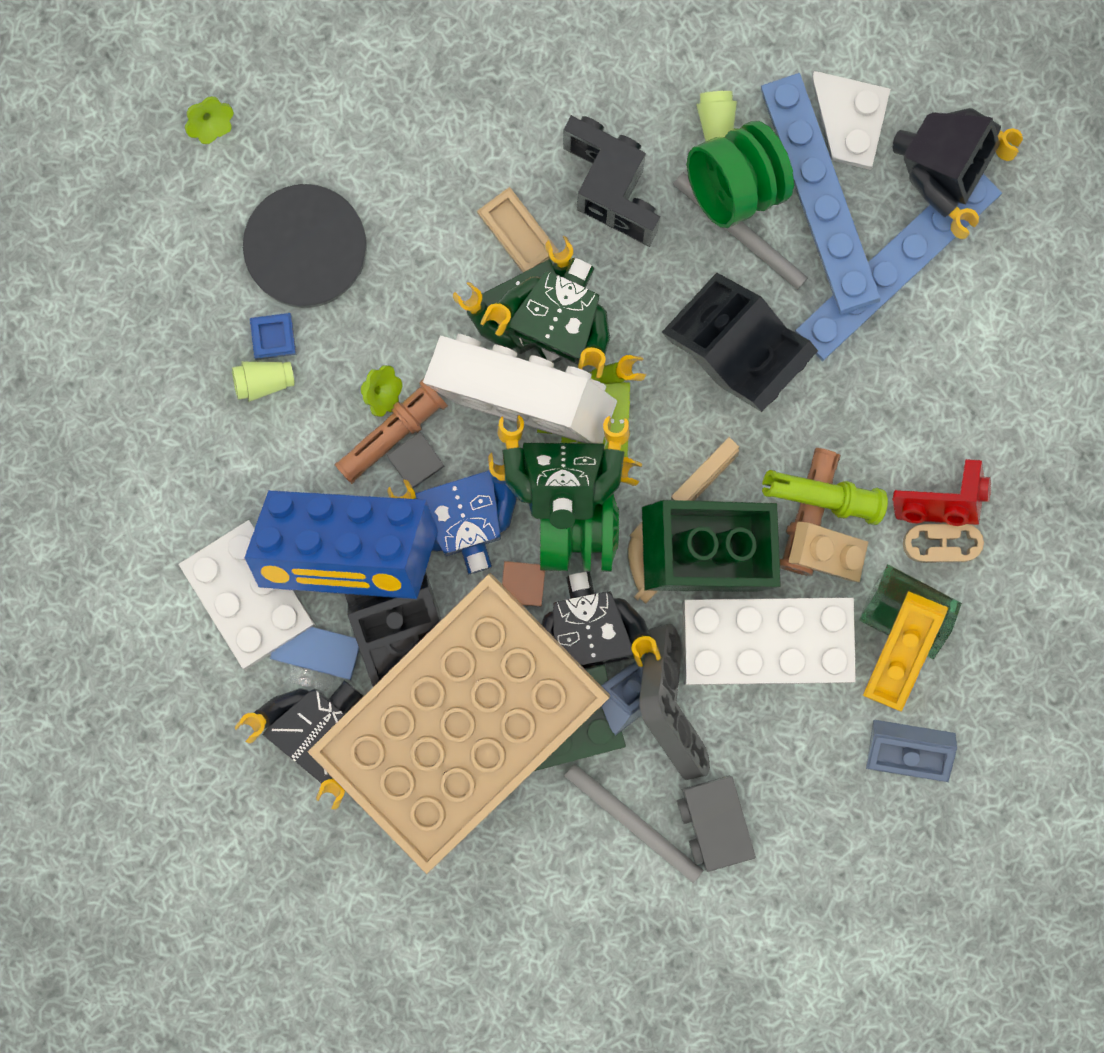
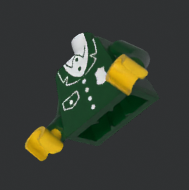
M563 236L566 244L565 249L559 253L553 252L549 240L545 244L546 251L551 260L555 262L554 264L548 259L482 294L471 282H467V285L472 290V295L466 301H462L456 292L453 293L454 301L464 310H467L468 317L482 337L496 345L509 349L515 348L519 354L536 347L541 358L552 363L563 359L508 333V325L501 336H497L495 333L499 324L494 320H488L483 326L481 325V320L488 306L498 303L509 290L531 276L541 277L545 271H550L563 277L573 255V247L566 236Z
M572 258L563 277L550 271H545L541 277L531 276L509 290L498 303L488 306L481 320V325L484 326L488 320L496 321L499 324L495 333L497 336H501L508 325V333L577 364L581 370L587 365L594 366L597 369L596 378H601L606 361L605 355L610 341L607 311L598 304L600 295L586 288L595 269L592 265L580 259Z
M517 415L518 430L513 432L507 431L504 428L503 416L500 418L497 434L499 439L506 443V449L502 450L506 485L521 502L529 504L532 517L536 519H549L552 526L558 529H567L575 523V519L588 520L592 518L596 505L603 504L619 488L624 460V451H620L621 445L625 444L630 437L629 423L626 418L624 419V428L619 433L610 431V416L604 420L603 429L605 438L609 443L608 449H604V444L525 442H523V448H519L518 441H520L524 430L523 418Z

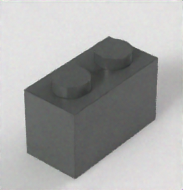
M725 776L682 789L684 798L677 800L683 824L692 823L696 839L689 840V846L695 865L703 863L705 870L710 872L756 858L732 776Z

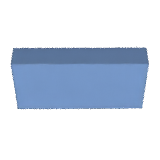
M311 627L273 651L270 659L351 680L360 649L356 638Z

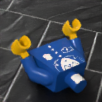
M493 453L488 455V471L417 493L414 492L408 480H403L407 492L400 497L394 496L390 487L387 489L389 498L427 500L438 529L432 551H443L446 557L462 552L468 574L492 568L485 544L501 540L500 533L510 527L517 497L506 485L504 465H497L493 462Z

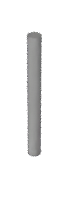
M684 172L681 173L673 185L700 207L693 194L688 175ZM743 222L725 228L795 289L798 290L808 279L806 275Z
M575 763L564 775V777L692 883L704 871L702 868L695 865L690 858Z

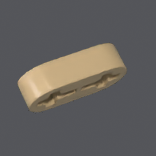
M949 524L917 525L908 530L903 538V549L906 555L913 561L921 563L971 561L980 555L984 545L981 532L973 525L968 524L963 526ZM963 531L966 532L967 539L974 540L975 545L967 549V555L961 554L960 547H947V540L960 538ZM919 532H925L926 539L940 540V547H930L926 549L925 555H920L919 548L912 547L911 541L919 537Z

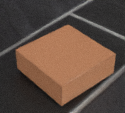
M504 561L502 585L522 605L542 607L545 571H540L539 564Z

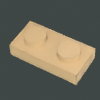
M797 522L788 563L844 580L860 582L868 541L811 523Z

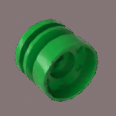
M750 121L741 128L730 130L725 137H715L694 146L688 153L686 165L693 194L707 217L721 228L732 227L751 218L756 211H766L773 205L786 202L793 194L794 176L788 153L775 132L761 121Z
M614 493L603 504L596 505L592 518L588 520L575 519V523L567 529H558L552 526L549 519H541L540 571H568L572 553H580L584 571L591 572V553H601V572H612V563L619 545V507H617Z

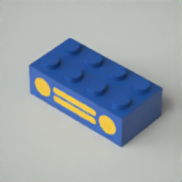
M268 490L244 558L259 588L417 599L438 529L427 500Z

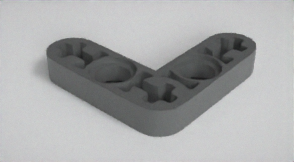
M673 624L650 628L649 633L657 644L661 659L657 661L654 653H645L640 690V711L643 720L685 780L707 776L710 770L707 749L677 704L682 645L679 634Z

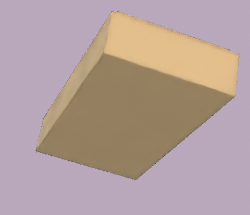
M510 187L477 211V214L522 272L548 259L551 260L545 248L548 240L551 243L553 252L559 253V250Z
M728 437L671 496V500L695 501L738 457L739 446Z

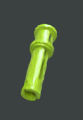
M768 470L762 481V485L771 486L770 488H762V493L766 497H775L831 509L832 513L838 518L844 519L853 516L865 519L868 524L878 525L883 520L887 511V493L881 488L866 490L857 488L854 483L849 481L839 482L837 485L776 472L775 470Z

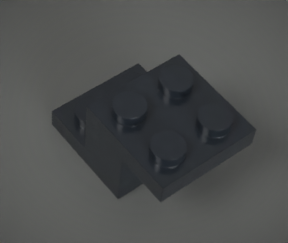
M571 115L563 129V149L593 164L578 191L577 211L650 247L658 231L660 216L654 213L656 208L644 200L633 198L632 202L629 201L644 169L646 153L640 150L642 146L624 135H619L618 139L603 131L604 126L590 117L582 116L580 120Z
M716 273L662 331L663 335L672 344L691 354L716 384L760 412H763L778 397L779 393L806 367L810 359L818 352L810 340L788 329L760 295L719 273Z
M426 572L417 599L344 594L348 603L347 615L373 687L441 621L440 611Z

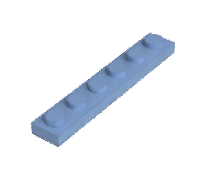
M797 73L761 85V92L775 133L788 153L793 169L794 186L840 315L880 302V294L801 74Z
M983 173L966 205L959 203L957 207L961 210L965 208L973 209L979 216L1002 192ZM929 205L868 262L881 297L880 302L840 315L832 295L795 332L812 342L818 350L816 355L823 362L956 238L950 229L953 219L950 216L943 217ZM960 220L965 228L970 225L967 221Z

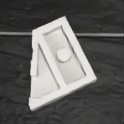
M814 71L811 81L815 88L820 109L819 114L822 126L825 129L831 161L871 170L891 89Z

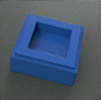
M291 313L250 318L255 360L297 355Z

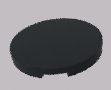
M312 184L288 186L266 197L251 214L243 237L245 263L256 284L267 295L278 302L299 308L318 307L338 299L339 296L353 285L361 274L367 254L365 230L360 217L352 205L338 193Z

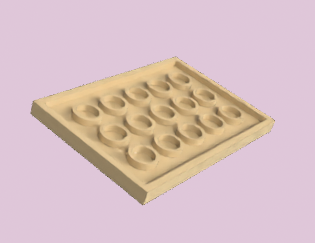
M489 573L354 705L308 753L403 851L428 874L610 698V694Z

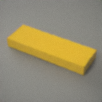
M908 591L864 690V697L902 712L946 616L948 607Z

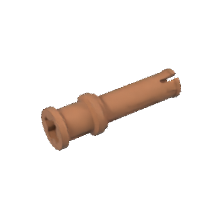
M424 378L419 382L420 387L403 403L396 402L393 405L392 415L340 461L334 464L351 484L409 432L414 434L422 430L421 424L439 408L444 410L448 407L434 389L423 383Z
M815 448L807 479L832 484L841 455L827 449ZM800 503L795 522H791L786 529L789 537L783 558L780 559L781 569L804 576L813 575L814 570L788 562L797 522H807L821 526L825 508Z

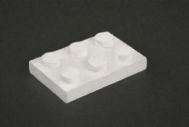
M247 520L178 564L244 670L271 655L273 651L306 630L316 626L294 590L258 587L244 558L255 529L250 520Z

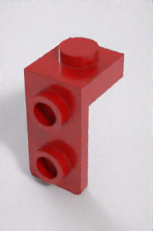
M965 459L960 494L895 490L892 498L895 517L898 520H905L916 524L940 522L953 526H963L965 524L979 525L982 502L990 501L991 477H984L982 460Z

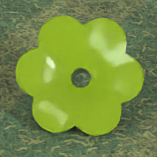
M210 96L205 98L202 102L188 108L186 112L188 121L184 127L185 132L191 138H198L202 144L212 143L217 137H221L231 131L232 125L230 120L234 115L232 107L227 103H220L216 97Z
M383 365L379 370L372 369L369 371L366 381L361 386V394L363 395L364 403L370 405L371 413L374 416L382 417L386 412H392L393 405L399 402L398 396L403 387L402 380L395 376L394 368L389 365Z

